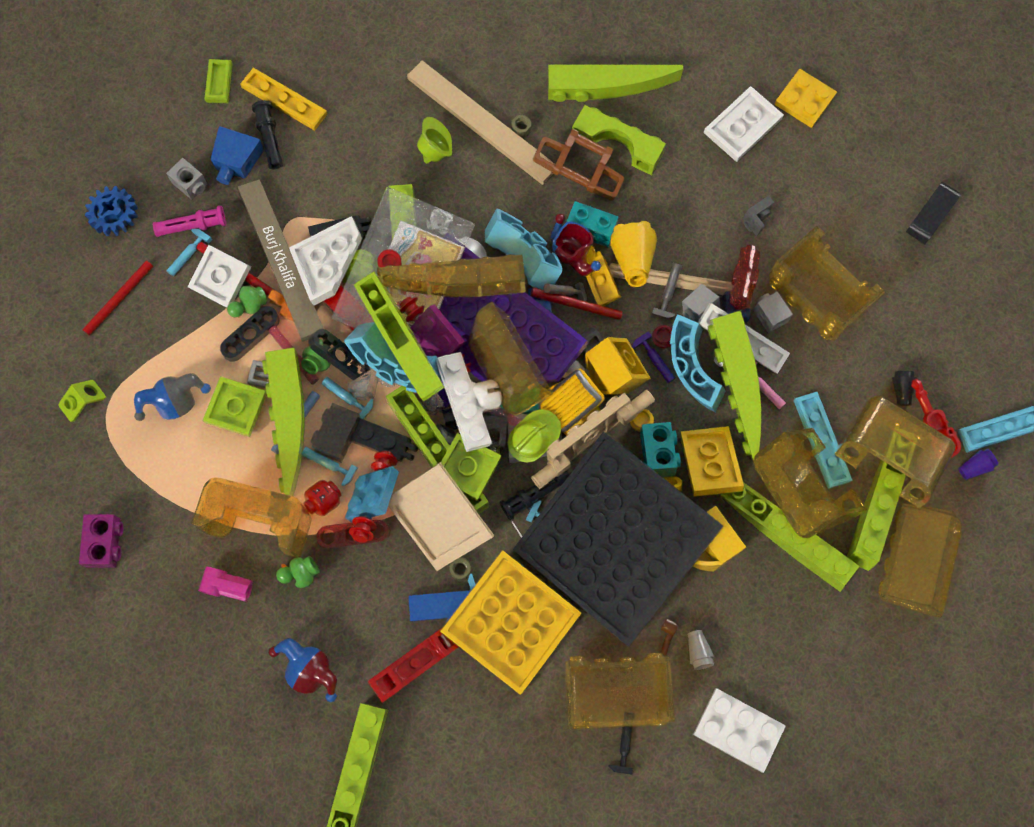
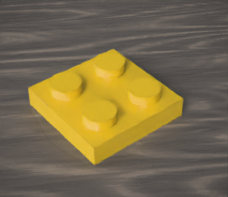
M799 69L777 98L774 105L812 128L836 96L837 91L802 69Z

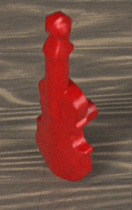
M914 379L911 386L915 389V396L925 414L923 424L932 437L931 446H933L934 453L941 460L950 459L960 452L961 442L956 436V431L952 427H948L949 422L946 420L945 413L942 410H933L927 397L928 393L924 390L922 382L919 379Z

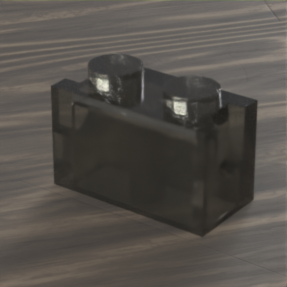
M332 403L330 409L326 408L321 419L323 422L320 430L314 432L311 439L314 451L342 463L351 444L352 435L361 418L359 413Z
M483 415L492 442L486 448L498 453L501 457H505L508 430L507 417Z

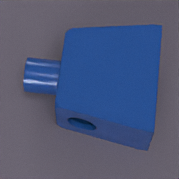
M219 126L211 156L215 169L219 170L216 179L222 184L229 185L233 175L246 178L264 151L260 139Z

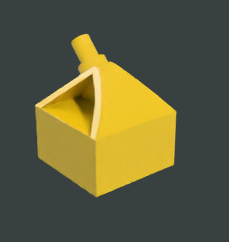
M607 337L585 353L586 369L590 373L589 378L602 394H629L651 379L627 338Z
M716 506L707 511V513L724 525V527L693 565L697 569L712 572L746 548Z

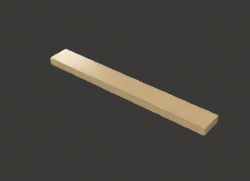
M421 61L407 75L409 81L539 183L544 185L553 175L551 171L533 161L537 149L424 61ZM540 152V156H541L542 158H544V159H546L547 161L553 163L550 159H548L546 156H544V155Z

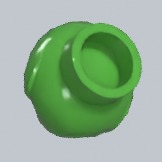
M243 286L239 292L240 302H231L227 307V312L234 318H240L243 312L255 314L261 306L267 303L265 292L261 287Z
M320 339V342H319L320 345H323V343H322L323 340H322V339ZM308 343V347L302 353V368L309 374H316L317 372L327 370L331 364L315 353Z
M311 556L305 559L296 557L290 561V567L281 564L276 577L283 584L290 583L294 577L296 580L295 586L305 588L313 583L314 576L320 573Z

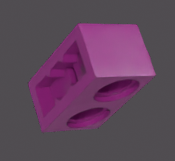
M114 514L83 515L80 565L86 568H117V561L121 559L119 536L123 535L124 530L123 522H121L119 517ZM108 523V530L100 535L101 526ZM105 548V556L98 560L97 554L99 550Z

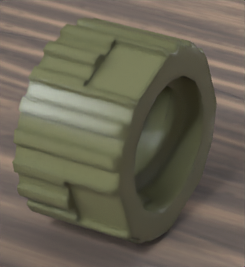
M525 115L516 116L511 123L512 131L520 137H526L531 132V120ZM518 124H524L527 127L525 129H519L516 126Z
M461 557L450 563L449 571L452 578L458 581L468 578L471 572L469 561ZM457 564L465 565L466 571L463 574L455 572Z

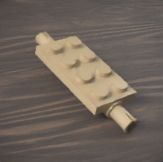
M645 390L632 401L625 393L619 397H612L606 403L605 408L601 411L596 410L592 412L584 424L574 426L567 433V437L561 441L559 439L554 441L548 447V465L531 477L532 481L541 489L556 476L559 477L571 467L570 461L594 444L603 432L608 433L620 423L624 426L627 425L641 411L655 401L653 395L648 390Z

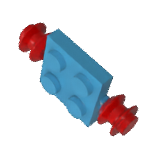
M389 451L375 453V462L371 464V469L374 472L359 476L355 483V489L348 503L345 518L356 526L351 527L349 533L357 542L365 543L372 540L374 535L371 531L377 528L372 517L386 514L399 471L393 467L397 465L398 460Z

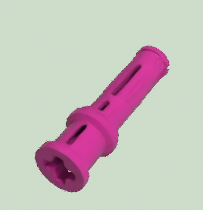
M220 205L217 206V209L198 210L194 215L153 222V230L157 237L195 228L207 230V227L226 226V217L223 207Z

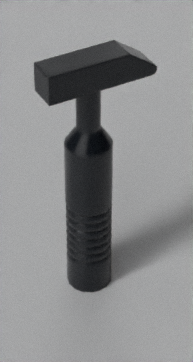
M624 712L620 742L621 765H608L610 769L617 773L633 775V768L626 767V758L630 753L634 713Z

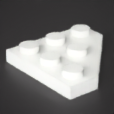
M352 216L289 247L308 297L313 305L336 294L362 240Z

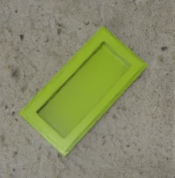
M209 59L204 98L206 102H229L233 65L231 60Z

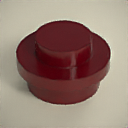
M667 325L655 328L652 333L653 343L659 348L670 347L672 328Z

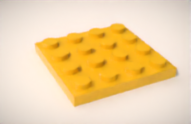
M502 550L440 632L521 695L578 619L581 612Z

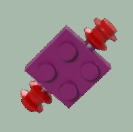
M407 297L399 304V310L407 315L406 322H415L410 329L426 356L441 357L454 354L465 342L435 304L429 306L424 311V305L418 306L416 304L417 297ZM471 363L465 364L468 374L471 372L469 369L472 365Z

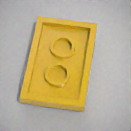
M729 426L681 431L680 438L693 496L743 491L744 484Z

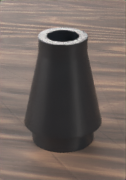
M895 371V377H892L898 406L912 405L914 388L911 385L912 381L917 379V377H914V371Z

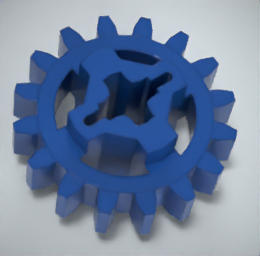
M106 186L103 193L96 190L97 197H89L92 203L85 205L89 211L85 213V216L88 218V223L99 234L103 231L106 236H109L111 232H114L116 236H119V230L122 229L126 233L127 225L134 226L131 219L138 218L135 212L138 206L134 202L135 200L132 195H129L125 189L120 191L117 186H114L113 190L110 191Z

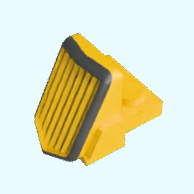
M583 369L573 371L563 381L554 384L537 398L539 410L543 409L554 413L560 421L561 432H564L566 436H568L567 433L571 428L584 424L592 412L596 410L601 411L599 405L605 399L602 392Z

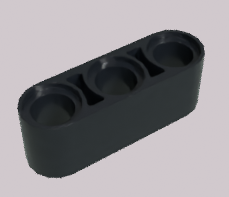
M942 181L906 230V233L925 245L957 202L961 193Z

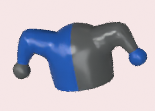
M194 373L185 374L178 378L174 376L164 377L157 381L153 388L135 393L134 406L136 413L134 417L137 421L144 420L145 413L143 412V407L145 404H152L163 419L179 418L188 413L195 405V400L190 390L191 387L200 388L204 394L209 393L211 387L209 384L203 383Z

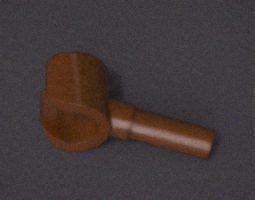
M668 618L660 629L667 633L660 653L667 656L670 641L677 631V624Z

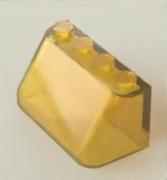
M490 302L481 308L476 314L468 345L487 380L497 382L499 388L494 389V392L501 391V405L504 410L512 415L522 414L553 393L508 314L494 302Z
M902 503L901 511L897 512L895 518L896 532L892 534L890 539V548H892L890 557L886 558L884 564L885 578L879 585L880 598L884 602L941 618L945 611L962 534L961 522L951 510Z

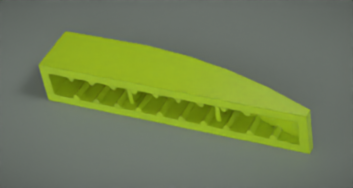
M549 65L548 100L563 102L565 100L585 102L587 100L617 98L650 91L680 81L683 65Z

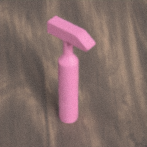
M758 377L760 391L778 409H781L786 402L761 377Z

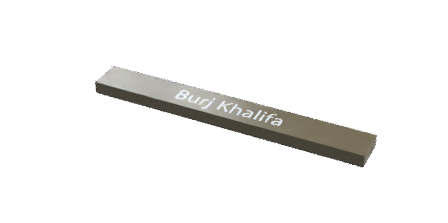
M259 179L238 186L242 200L302 342L309 340L310 335L324 328L314 305L308 297L261 181Z

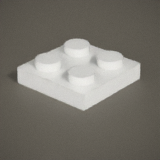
M208 245L188 287L228 307L231 302H234L251 266Z

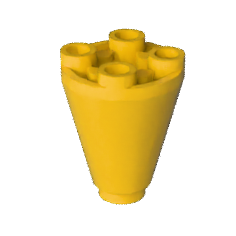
M647 221L618 224L613 229L614 232L611 235L610 245L628 284L632 287H641L647 282L657 244V235L655 230L651 228V224Z

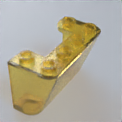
M874 396L865 403L850 423L835 455L857 468L868 452L911 478V481L901 491L899 496L922 509L929 501L955 451V444L947 436L887 399ZM847 447L856 448L859 455L851 457L846 453L845 449ZM913 488L921 489L922 494L920 498L914 497L910 490Z
M813 428L785 431L760 450L754 457L756 471L794 531L802 538H810L856 518L867 510L854 489L849 490L834 501L808 461L826 447ZM807 438H811L815 443V447L811 452L807 451L804 447V442ZM851 499L855 503L856 508L845 510V501Z

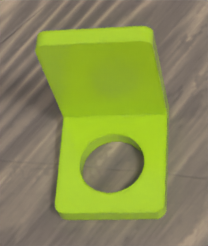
M94 380L71 384L58 406L69 421L74 422L86 404L102 401L106 396ZM88 387L93 389L96 393V396L88 395L84 391V388Z

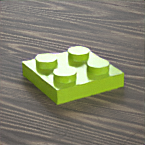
M220 376L203 422L250 437L267 393L265 390Z
M457 433L441 464L461 491L478 501L500 462L501 455L486 447L466 452L461 434Z

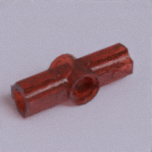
M747 245L740 248L738 262L733 273L731 283L733 288L730 297V304L737 310L750 308L752 303L753 291L756 288L759 276V269L757 268L760 251L756 249V246Z

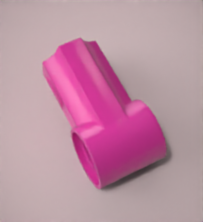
M206 566L198 591L217 597L221 595L247 602L251 594L253 581L229 575L228 572Z

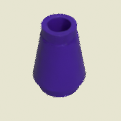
M989 449L979 450L960 466L958 470L962 477L968 480L969 478L994 471V467L998 466V461Z

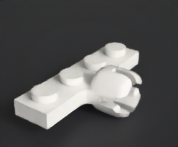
M709 303L697 323L708 330L707 326L711 325V319L728 315V313ZM745 325L755 361L778 374L790 353ZM715 356L714 362H715L719 367H721V366L723 367L722 362L718 363V362H717V359H716V356Z
M461 352L437 357L436 363L466 452L490 446L492 442L482 413L497 409L502 403L501 391L495 392L494 390L499 388L497 382L494 380L479 383L472 382Z

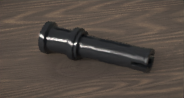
M261 100L252 105V111L256 114L257 118L256 128L262 135L269 169H279L283 167V162L275 135L276 121L271 113L272 104L270 101Z
M566 470L559 477L556 476L550 481L555 480V483L542 491H539V488L534 485L527 490H518L515 496L506 501H500V506L507 518L512 521L518 513L525 509L530 510L534 502L562 486L569 477V473ZM520 502L519 505L515 506L514 508H511V506Z

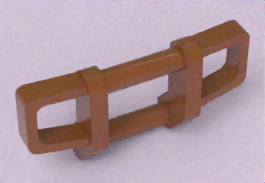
M573 128L565 144L548 137L542 138L533 157L535 163L557 176L560 174L586 187V190L611 201L615 199L624 181V177L605 166L613 151L611 147H604L578 134L579 131ZM574 142L601 155L591 179L563 166ZM543 146L560 151L555 165L540 156ZM602 173L616 181L617 184L613 192L596 186Z

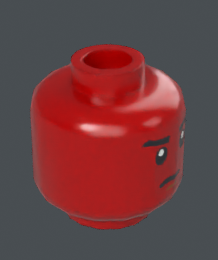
M319 480L305 491L304 497L306 501L303 504L310 514L316 513L319 516H325L338 507L342 495L332 481Z

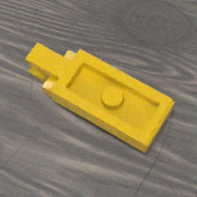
M592 245L586 255L587 262L591 265L593 261H599L601 268L599 271H593L586 278L597 304L605 306L621 298V295L605 257L600 251L596 252Z

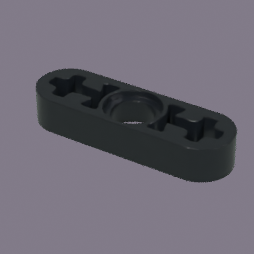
M269 306L260 308L259 311L229 335L220 346V351L224 358L231 362L238 361L274 330L279 324V316L276 310ZM264 315L271 316L272 321H265ZM258 322L259 325L262 326L263 330L260 331L259 327L255 323ZM252 328L256 330V336L253 339L244 338V332L247 329ZM240 337L241 341H242L245 345L242 346L241 343L238 342L237 338ZM228 347H235L236 353L229 352Z
M319 329L310 335L308 340L310 348L352 380L362 381L371 374L372 370H370L367 363L362 365L347 345L329 331ZM319 337L323 338V341H322L323 345H320V344H319V342H320ZM336 350H341L345 354L344 361L337 359L335 355ZM358 365L361 366L360 371H361L362 373H360V374L357 372V371H358V367H357Z

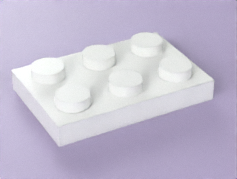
M750 86L705 128L704 134L737 162L782 120L784 114Z
M715 688L693 735L764 773L785 725Z

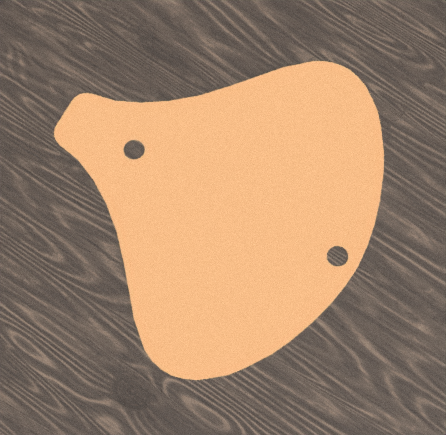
M297 217L290 220L283 230L288 247L310 237L308 226L334 220ZM268 262L257 278L282 294ZM341 282L340 285L369 313L355 286ZM267 295V303L261 306V308L265 306L274 308L279 316V324L238 361L231 362L224 358L220 351L221 343L254 314L243 312L240 318H234L228 314L226 308L200 328L143 364L123 381L113 393L106 412V428L110 442L128 469L154 491L176 505L218 523L254 533L275 536H304L331 533L356 527L345 518L348 503L352 498L355 483L359 476L374 472L371 469V464L375 462L374 455L377 452L351 442L352 435L360 420L358 415L362 410L355 405H349L323 386L321 383L326 377L356 397L357 402L364 407L373 399V408L364 420L412 439L388 405L386 395L402 385L397 383L390 385L375 376L376 373L372 372L362 381H354L332 364L325 371L317 372L316 374L307 373L302 368L301 361L303 360L302 353L308 347V340L302 342L295 323L281 316L279 312L282 308L270 303ZM323 302L314 305L323 328L344 342L352 331ZM264 315L265 321H272L271 316ZM256 322L255 324L259 327L260 331L263 330L262 326ZM250 328L244 332L245 339H253L256 336L255 329ZM240 337L237 338L238 342L244 346L245 344L241 341ZM228 347L229 352L236 353L235 347ZM295 348L298 353L304 402L312 391L320 395L305 417L304 448L308 447L339 463L340 467L349 470L351 465L358 467L351 482L342 486L345 474L339 471L333 472L302 456L300 473L293 498L286 497L285 493H281L279 488V478H282L281 468H277L275 453L271 451V448L274 446L272 430H276L275 421H271L269 416V407H272L271 397L268 398L266 395L250 437L203 422L220 376L249 385L247 381L253 360L262 362V360H266L265 352ZM336 350L335 355L337 359L344 361L345 354L341 350ZM358 365V366H357V367H358V371H357V372L360 374V373H362V372L360 371L361 366ZM256 368V371L264 372L263 368ZM194 373L203 383H207L211 387L210 392L207 394L202 393L198 387H191L190 390L193 394L195 405L188 413L179 418L163 419L152 404L144 405V420L137 421L134 417L136 413L134 406L135 393L153 388L155 383L164 377L174 376L178 378L185 374ZM254 376V379L269 382V379ZM250 385L266 391V388ZM413 392L434 424L440 423L446 426L442 410L449 409L451 406L445 408L437 394L423 402L419 394ZM419 448L417 452L407 450L408 453L415 456L413 461L404 458L402 462L398 461L397 465L393 466L399 471L393 493L432 468ZM319 480L332 481L342 495L338 507L325 516H319L316 513L310 514L303 504L306 501L304 497L305 491ZM277 502L287 504L291 513L289 519L280 524L274 523L269 517L270 507ZM388 507L386 514L372 517V520L374 522L394 516V513Z

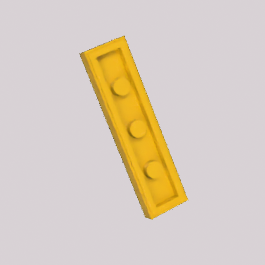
M254 67L240 84L246 91L262 100L270 101L273 107L314 131L327 115V110Z

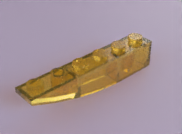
M510 254L501 257L459 259L446 262L435 261L423 264L412 263L401 266L389 265L377 268L378 277L386 287L419 294L448 297H480L526 292L522 255Z

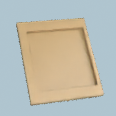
M441 462L392 493L388 507L436 571L459 557L466 555L469 551L494 536Z

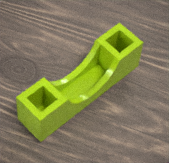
M584 105L572 126L573 129L579 131L578 134L596 143L606 139L621 142L630 151L632 158L631 166L650 175L653 174L666 146V143L662 142L660 138L647 135L637 127L628 126L618 118L609 117L595 107L590 108Z

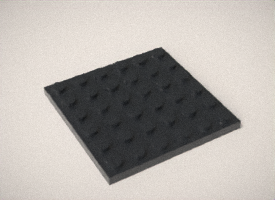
M603 432L513 550L623 643L630 646L723 529L724 525L610 435Z

